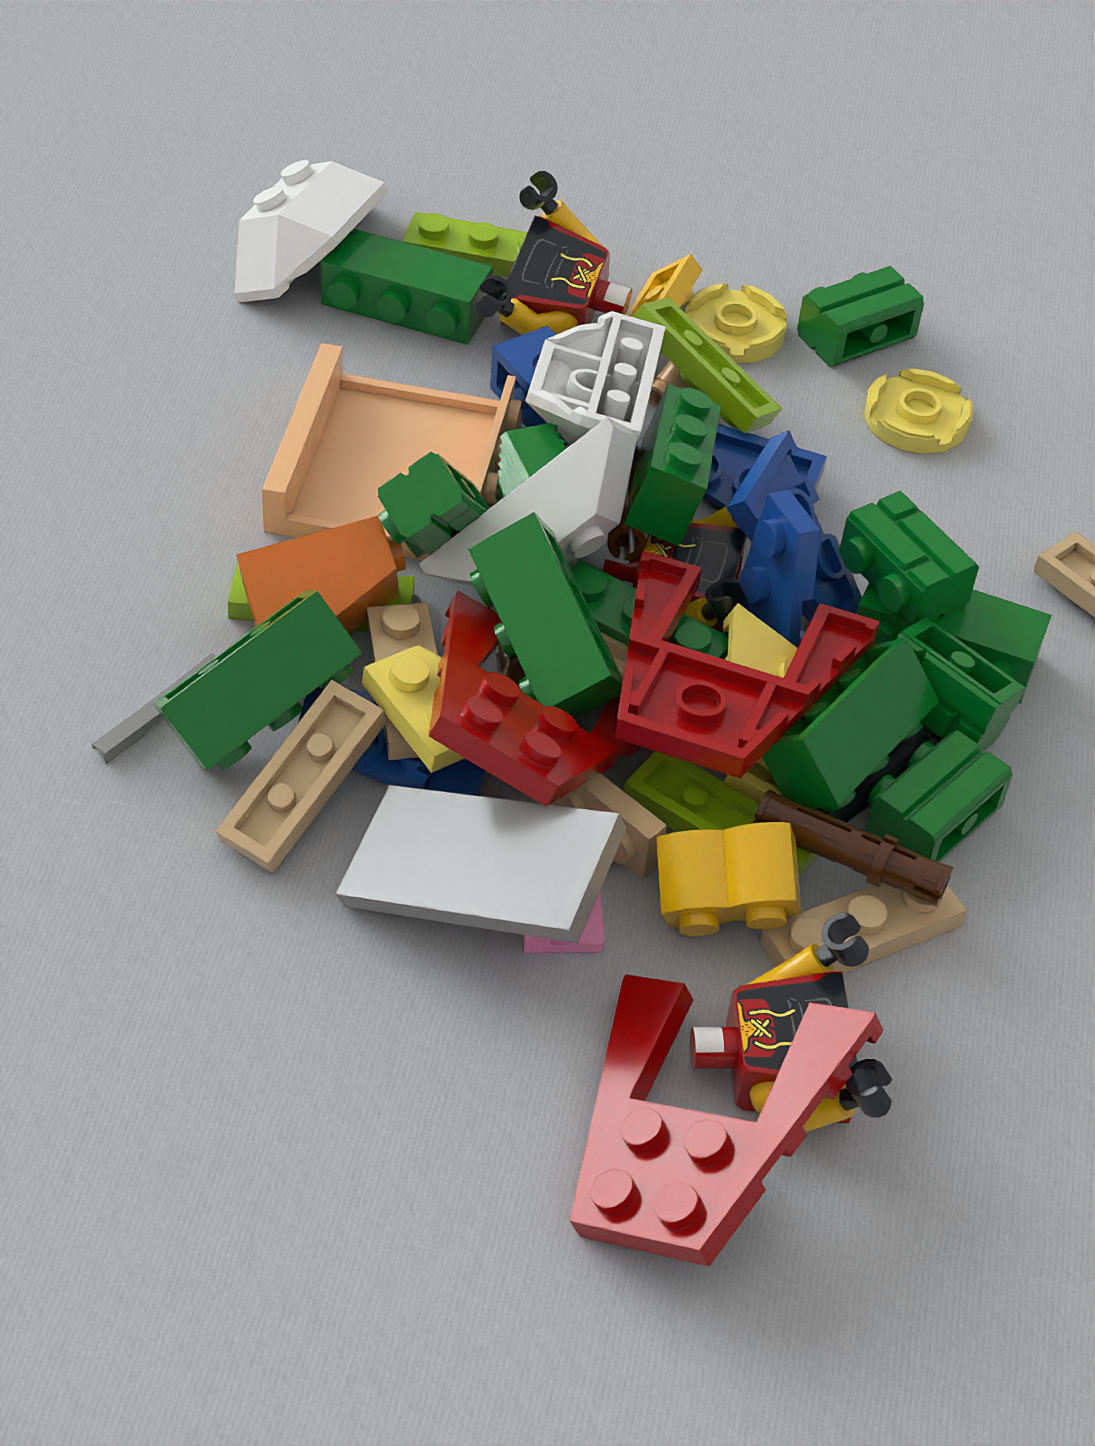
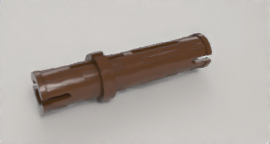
M770 789L763 796L755 814L756 819L753 821V824L766 822L790 823L796 837L797 847L867 876L866 882L879 888L884 883L914 895L916 898L926 901L935 907L939 905L954 869L950 865L929 859L900 846L899 838L889 834L881 838L872 833H867L837 818L794 802Z

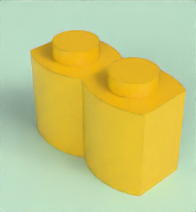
M754 823L724 830H689L657 837L661 915L669 927L679 928L680 934L686 936L711 935L719 931V924L732 921H746V926L751 929H774L786 925L787 917L802 914L796 837L790 823Z

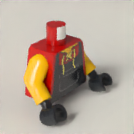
M538 171L530 177V181L539 190L540 195L533 187L527 186L520 191L519 198L522 206L528 210L541 208L543 210L542 217L534 216L508 279L505 280L503 277L495 275L489 277L479 286L480 290L487 294L476 301L477 312L483 317H492L497 312L500 313L501 325L508 326L521 335L548 326L557 335L578 325L591 324L596 311L605 314L613 311L626 315L632 296V288L608 281L610 252L603 247L561 199L556 201L553 199L558 192L555 178L547 171Z
M727 506L705 518L692 520L679 546L648 534L644 549L648 552L702 567L699 587L684 614L723 633L724 619L737 603L743 607L747 604V598L738 581L747 536L738 527L735 519L727 510ZM620 546L621 553L619 559L615 558L608 549L603 572L620 581L633 583V587L637 589L642 554L635 559L624 560V548Z
M843 912L833 915L825 922L822 928L823 946L820 947L813 943L777 967L733 990L726 1027H691L690 1062L692 1069H730L734 1102L740 1109L761 1113L810 1002L848 1008L843 972H833L832 964L838 961L844 966L854 967L861 965L867 959L869 946L862 936H855L844 943L847 938L856 935L861 929V925L855 917ZM855 1056L848 1065L852 1072L851 1077L834 1100L824 1097L804 1124L805 1132L833 1123H850L857 1107H860L863 1113L871 1118H880L886 1115L890 1110L892 1100L881 1086L889 1085L892 1077L884 1065L876 1059H864L857 1062V1056Z

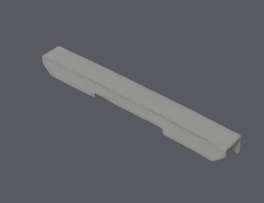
M211 653L142 708L92 743L93 749H97L104 754L105 764L142 738L145 731L163 719L153 706L155 701L216 656Z

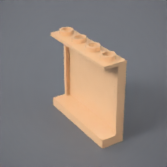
M321 343L262 488L264 532L298 538L378 516V514L385 510L377 497L378 488L400 472L405 476L408 475V467L431 451L442 456L472 481L488 507L494 506L497 503L496 497L499 495L496 490L499 487L497 480L500 478L497 470L500 469L498 465L501 461L499 454L502 452L499 445L503 443L500 436L505 431L520 429L523 401L515 400L516 376H507L500 401L343 374V347ZM384 528L386 537H387V536H390V535L388 534V532L386 531V529ZM405 542L400 544L404 557L424 560L430 556L425 553L418 558Z

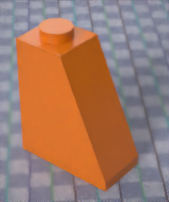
M379 516L236 554L241 580L255 626L259 625L304 590H314L319 592L348 634H350L367 620V607L385 606L399 595L397 572L406 570L401 545H398L391 536L386 537Z

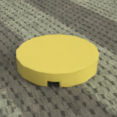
M715 284L699 290L687 302L685 313L736 363H755L772 357L783 347L787 331V314L784 306L771 294L759 288L742 285V289L739 291L728 290L729 284Z
M906 369L900 370L897 377L887 379L888 373L880 376L868 388L863 417L870 431L888 445L902 451L919 454L941 453L960 445L969 433L973 416V404L969 397L966 401L960 395L961 387L945 376L932 371Z

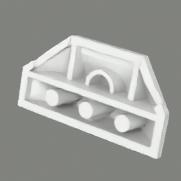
M302 160L286 167L281 172L282 179L274 187L258 194L253 200L255 205L239 220L234 292L238 302L279 298L290 288L289 284L296 277L308 272L331 252L389 192L385 182L333 161L310 165L308 160Z
M611 311L600 316L597 323L578 325L545 339L525 402L547 423L557 425V432L562 433L561 436L570 445L608 417L632 430L637 438L636 448L643 426L665 326Z
M606 417L419 563L424 574L451 582L473 585L470 573L477 570V567L468 548L533 512L554 532L568 563L574 558H582L595 552L605 543V534L619 525L621 521L637 440L632 430Z

